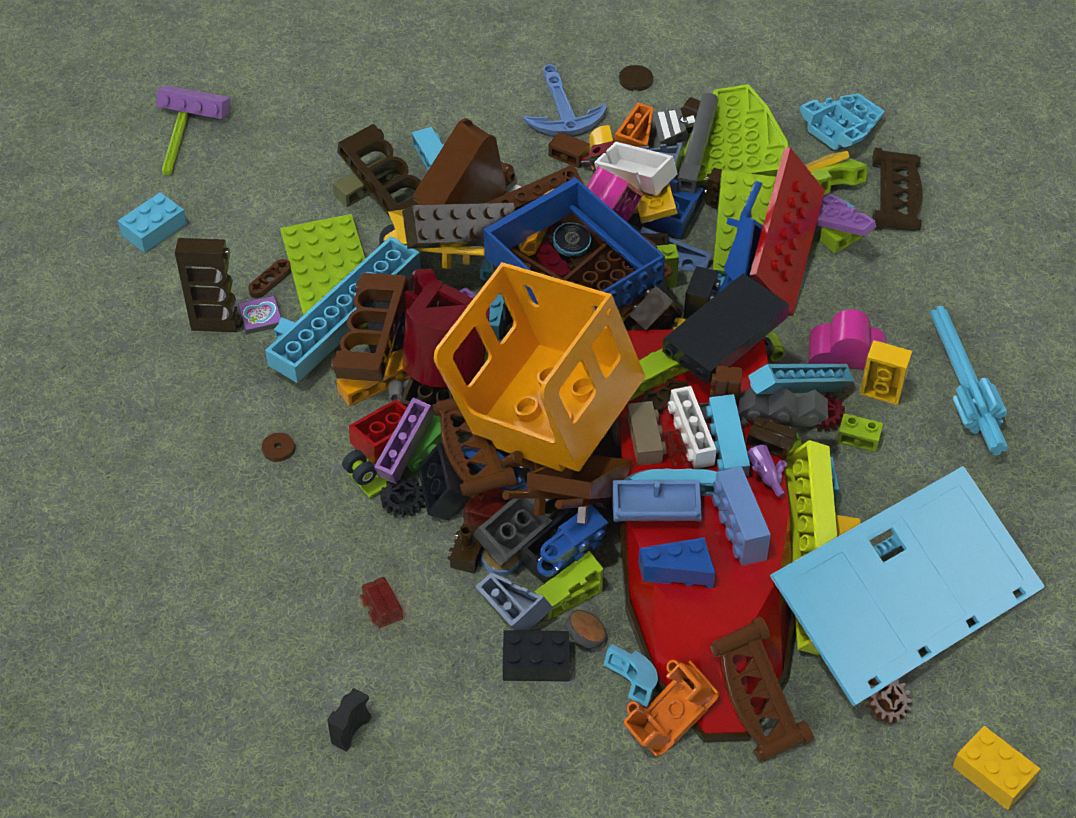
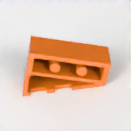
M637 102L615 133V141L617 140L619 143L635 147L649 146L653 123V107Z

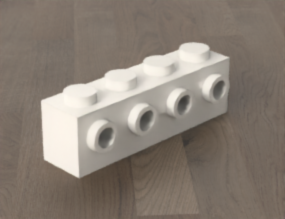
M688 386L671 390L668 410L670 414L673 413L674 426L676 430L679 429L681 444L686 446L687 460L692 462L694 469L715 465L716 447L692 387Z

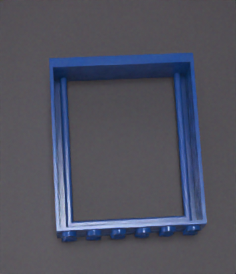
M577 178L569 180L483 229L485 257L496 268L503 262L530 270L509 249L523 242L530 235L544 230L573 213L636 269L633 273L602 291L612 294L618 310L630 305L639 297H643L649 289H653L655 286L659 287L664 283L665 255ZM525 285L532 301L538 304L532 289Z

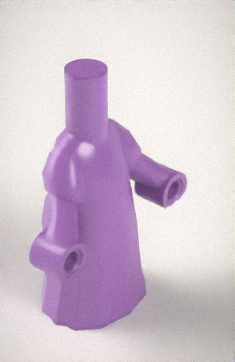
M766 445L751 448L747 451L748 459L753 465V470L757 472L766 485L773 489L777 498H782L785 493L780 483L782 472L787 466L786 461L780 460L775 467Z

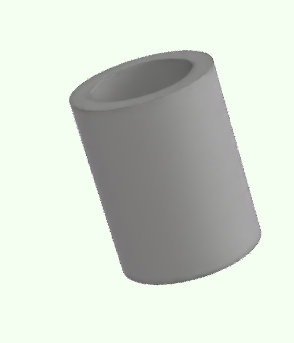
M393 380L389 383L388 399L391 402L395 399L400 401L402 398V382Z

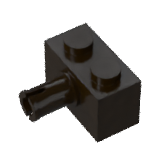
M463 524L460 530L456 532L455 545L449 549L447 557L450 560V568L475 574L483 550V546L473 535L478 527Z

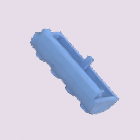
M613 480V521H701L699 480Z

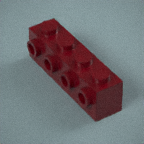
M544 237L536 253L530 257L546 269L564 278L571 271L566 261L560 258L558 251L553 249L549 239Z

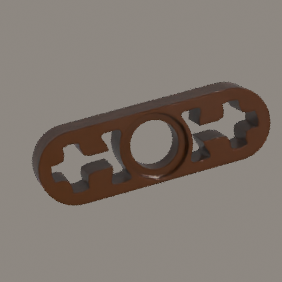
M280 259L272 264L249 284V295L253 298H261L291 273L290 262L286 259ZM268 277L275 278L273 281L265 280Z

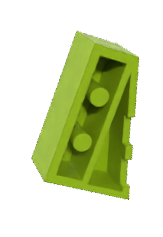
M588 551L578 561L573 562L535 590V594L544 596L553 606V609L545 615L547 620L601 593L603 587V568L591 552Z

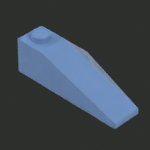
M643 226L640 233H658ZM668 237V244H675L679 255L678 268L685 271H695L696 266L707 267L712 254Z

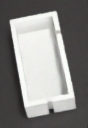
M615 142L606 151L607 154L603 153L594 162L596 169L600 166L629 182L638 190H643V192L657 195L678 174L673 156Z

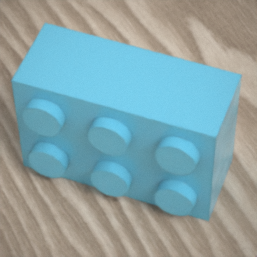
M161 192L118 220L121 236L144 253L187 224L184 209Z

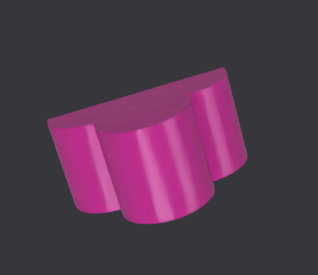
M600 166L597 167L586 186L626 222L629 221L644 193L629 182Z
M853 309L840 311L833 316L831 324H821L810 331L808 364H847L849 369L865 370L867 356L873 340L887 344L886 335L881 330L870 327V319L865 313Z

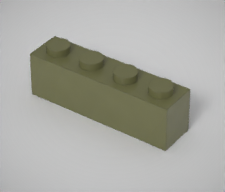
M381 155L377 159L371 161L370 163H367L366 166L370 167L378 163L379 161L385 159L386 155ZM389 169L375 177L384 186L402 175L396 170ZM354 172L333 183L334 196L346 207L371 194Z

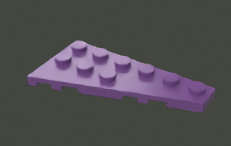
M826 194L823 196L817 226L859 236L868 235L876 227L874 219L864 213H858L853 206L848 207L846 202L835 195Z

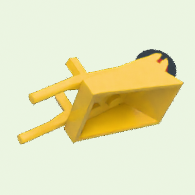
M403 210L388 211L393 224L386 226L381 231L379 237L380 245L390 236L407 245ZM484 246L414 248L417 251L442 253V268L451 269L452 254L463 255L464 265H470L471 255L485 256Z

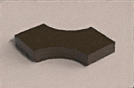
M667 379L665 385L654 391H645L643 402L652 401L654 409H658V414L662 415L663 410L670 401L671 390L688 387V382Z

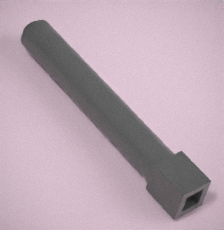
M705 93L701 97L684 162L680 168L677 191L695 194L700 168L719 101L718 97L713 93Z

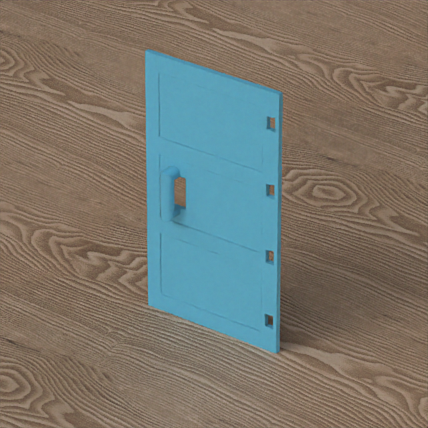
M964 466L770 575L853 706L1045 587ZM892 530L894 534L873 547L869 542L885 531ZM902 545L903 552L883 563L881 557ZM1019 589L1023 595L1015 598L1012 592ZM972 617L976 624L969 627L966 620ZM925 647L929 653L920 657L917 650ZM875 677L879 684L871 688L867 681Z

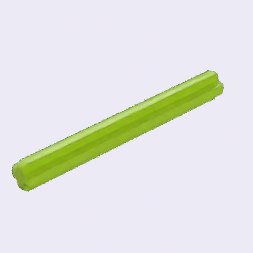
M180 111L178 113L162 167L163 175L169 176L172 174L188 120L187 112Z

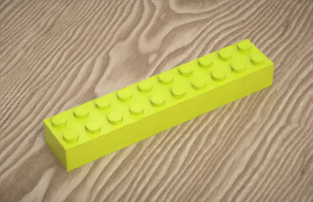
M811 440L795 449L784 459L787 463L784 469L790 507L792 562L837 537L830 448L827 445ZM795 616L798 650L820 655Z

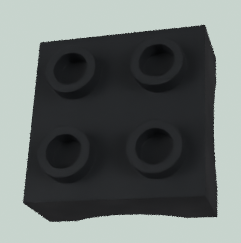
M353 688L349 694L343 696L338 709L333 711L328 718L331 744L346 752L351 746L354 733L371 719V714L366 707V703L369 700L367 694Z

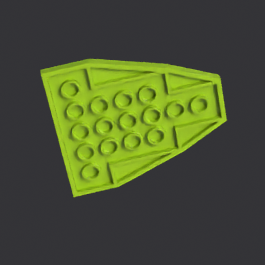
M749 84L715 89L713 94L718 97L719 101L700 168L697 186L706 185V176L711 174L713 168L765 176L777 175L784 148H789V145L768 106ZM688 140L687 145H686V147H685V150H684V152H683V158H682V161H681V165H682V163L684 162V158H685V155H686V151H687V147H688V144H689V140Z

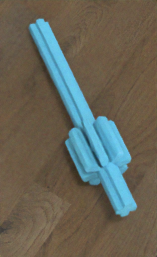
M937 306L936 310L930 311V316L960 382L956 389L958 395L953 397V402L964 427L969 428L973 434H978L981 430L989 451L993 455H1000L1001 451L1008 449L999 428L1004 423L1002 417L1007 415V410L996 386L991 384L987 378H982L978 381L947 309H944L943 306Z

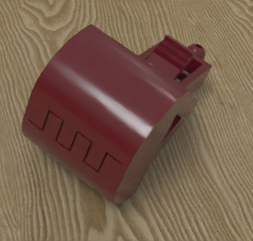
M416 269L411 275L414 281V292L409 290L405 292L404 312H406L402 367L410 377L422 384L433 387H447L434 362V352L473 298L446 284L442 286V283L437 280L432 269ZM490 307L486 311V317L488 321L490 316ZM473 327L453 354V360L466 385L470 384L485 364L486 348L475 327Z

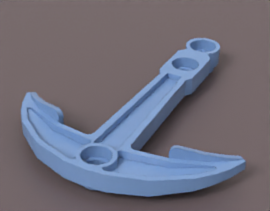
M548 64L543 67V75L549 92L552 93L560 121H548L547 117L525 116L524 121L537 131L556 136L558 132L573 136L592 129L601 121L606 111L605 103L588 110L585 116L575 117L563 90V83L559 73H557L556 66Z

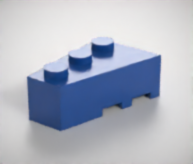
M704 538L639 548L638 564L643 581L666 584L680 582L685 583V586L699 584L706 585V588L714 587L715 571Z

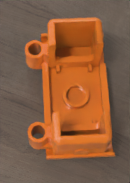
M671 660L667 663L666 668L669 672L667 678L673 681L648 707L637 702H630L627 705L629 715L624 720L625 727L641 746L649 748L656 757L668 751L678 742L720 696L717 689L691 660L689 661L690 665L676 660Z

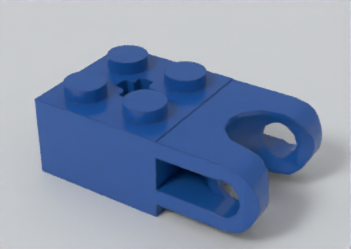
M672 179L669 184L678 214L647 222V228L681 239L703 200L704 189L696 187L695 194L677 191L678 180Z

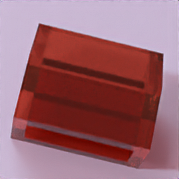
M668 431L664 442L673 467L686 462L684 456L687 451L681 433Z

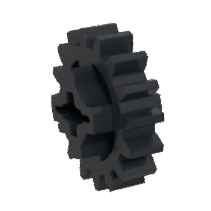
M401 476L397 484L387 481L386 487L381 488L380 499L382 507L386 508L387 513L393 511L394 517L401 514L402 518H404L406 513L413 516L412 511L419 512V506H424L425 499L422 486H419L418 480L412 482V477L405 480L404 476Z

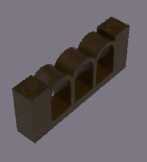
M375 124L339 142L337 153L388 215V211L404 210L412 205H419L413 200V197L398 205L391 196L392 193L402 188H410L416 191L421 180L416 176L408 175V165L403 159L393 157L392 145L387 140H384L382 130L378 129ZM374 151L386 155L385 159L370 167H367L361 160L362 157ZM389 169L396 170L402 175L384 186L375 177Z
M178 238L175 257L191 331L237 332L238 326L242 325V315L239 314L238 307L235 306L236 297L231 292L233 280L227 273L230 248H227L225 239ZM192 267H211L215 269H199ZM196 286H215V287H219V288H213V287H196ZM199 304H213V305H221V306H210V305H199Z

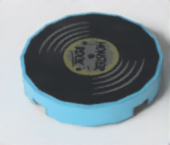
M564 223L555 230L553 244L555 249L562 255L578 257L585 254L589 249L591 236L589 231L580 224Z

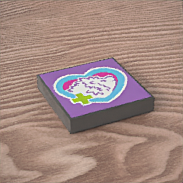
M275 295L238 303L246 335L273 329L279 324L281 314Z

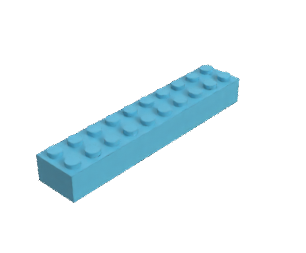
M390 236L265 350L268 366L296 383L301 381L340 344L342 337L349 332L347 318L356 310L354 296L357 293L356 283L360 280L361 274L406 275L407 279H410L412 272L421 268L420 252L415 249H407L406 244H402ZM373 301L367 303L364 307L372 308Z

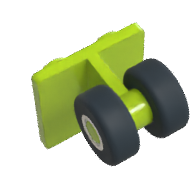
M353 450L345 456L342 466L369 498H372L382 492L381 488L386 487L388 480L378 476L374 468L376 464L372 463L361 450Z

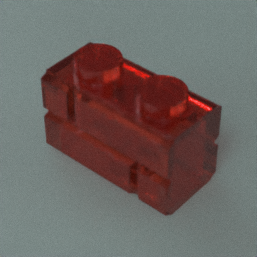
M385 577L378 578L374 582L371 581L361 586V602L364 607L368 606L370 610L368 611L369 618L372 623H377L379 629L403 619L402 608Z

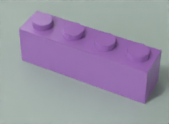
M165 85L157 90V107L222 119L230 113V97Z
M412 398L374 466L379 477L397 484L434 417L431 405Z

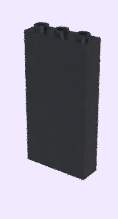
M742 273L663 339L662 352L667 357L678 362L683 368L695 374L698 379L710 384L712 382V373L717 374V367L719 365L730 367L788 317L790 304Z

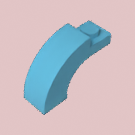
M612 644L608 647L603 665L627 678L632 684L628 697L648 707L652 701L658 681L655 667L645 656L636 650L630 654Z

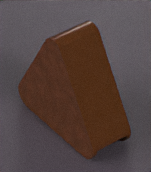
M468 118L460 120L414 192L413 200L419 205L485 204L503 196L506 192V184L496 138L474 125Z

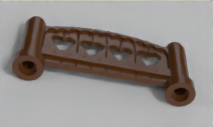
M454 398L438 401L432 405L435 417H441V437L447 458L459 478L463 481V484H460L462 496L469 497L506 486L508 488L517 486L512 466L502 469L492 440L473 434L465 443L458 442L459 437L456 435L458 432L470 434L472 432L466 421L460 427L453 426L454 421L451 420V417H463ZM467 447L479 451L471 459H465V453L461 450ZM469 464H477L485 467L477 475L473 476L469 474L471 470L467 466Z
M760 616L751 620V624L714 640L709 647L714 657L719 656L721 658L724 682L731 704L742 725L757 743L756 749L753 750L754 755L759 762H765L800 744L806 745L813 742L814 737L809 725L804 720L797 724L794 720L762 644V640L770 637V632L766 622ZM734 655L751 657L742 673L736 671L737 665L732 661ZM743 676L760 678L751 694L745 692V686L741 683ZM754 696L769 699L759 715L754 713V707L750 704V699ZM762 717L778 720L768 736L763 735V728L759 725V720Z

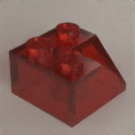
M502 488L470 496L463 509L464 524L479 528L512 499H503L502 493L504 490Z

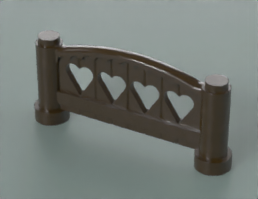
M878 147L874 148L872 165L880 166V210H874L872 219L876 223V229L887 227L910 231L920 230L922 221L917 218L922 202V183L917 169L920 166V156L883 151L882 148ZM905 168L908 170L906 173L908 176H903L896 172V170ZM907 181L908 184L906 186L908 189H904L895 183ZM906 193L908 201L905 202L896 197V195ZM907 206L908 214H903L895 208Z

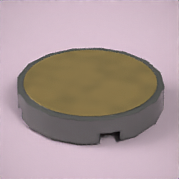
M575 610L566 619V629L568 630L569 628L571 631L570 636L579 644L589 648L593 646L599 647L606 639L604 625L593 614L584 610Z

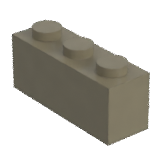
M652 401L628 404L627 419L637 466L662 463L663 454H666L665 442H661L663 434L661 425L657 424L659 421L658 409H654Z

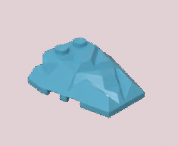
M861 94L840 96V99L837 101H832V98H826V101L823 103H819L818 100H812L800 106L802 117L808 122V132L833 150L848 147L862 141L885 112Z

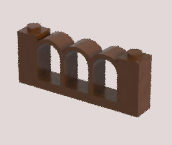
M361 274L360 280L356 283L357 293L354 296L356 310L347 318L349 332L342 337L340 341L342 351H337L331 363L332 370H334L337 378L383 382L404 310L405 292L410 290L406 275ZM371 301L391 302L389 309L364 307ZM369 322L384 323L382 331L357 329V327ZM362 344L378 345L376 353L352 352L350 350L354 346Z

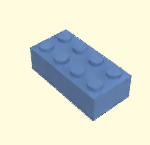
M742 466L718 471L716 481L713 482L714 494H712V502L719 509L720 522L726 526V536L728 541H732L735 558H739L741 566L767 560L771 534Z

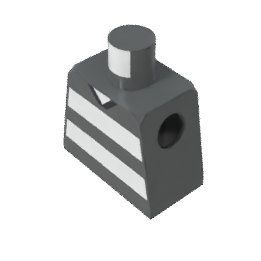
M681 109L653 113L661 144H666V147H669L688 138L686 128L694 126V115L683 118Z

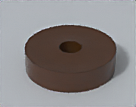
M273 433L262 442L264 457L273 462L289 459L295 450L293 439L285 433Z

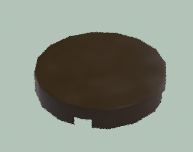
M630 65L620 71V85L629 91H643L652 85V72L644 66Z

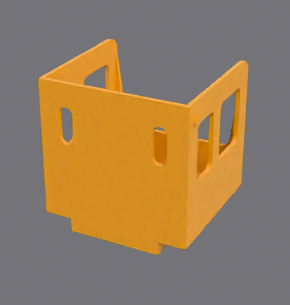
M501 262L441 340L434 352V362L472 434L492 440L497 449L511 454L519 451L523 458L561 472L565 467L578 472L581 470L645 378L612 294ZM525 285L532 289L538 304L532 301ZM499 293H501L513 318L512 328L500 343L486 317L487 309ZM473 327H475L488 352V359L467 386L453 360V354Z

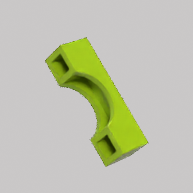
M849 159L811 171V174L825 190L824 195L830 193L831 185H857L866 182L868 164Z

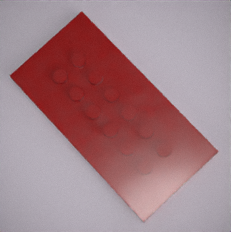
M791 147L784 148L750 272V276L757 283L790 304L788 316L794 313L825 192Z

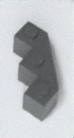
M750 388L739 395V414L751 423H754L758 416L769 418L774 423L780 425L813 427L828 419V399L815 389L797 397L786 388L770 396L767 394H756Z

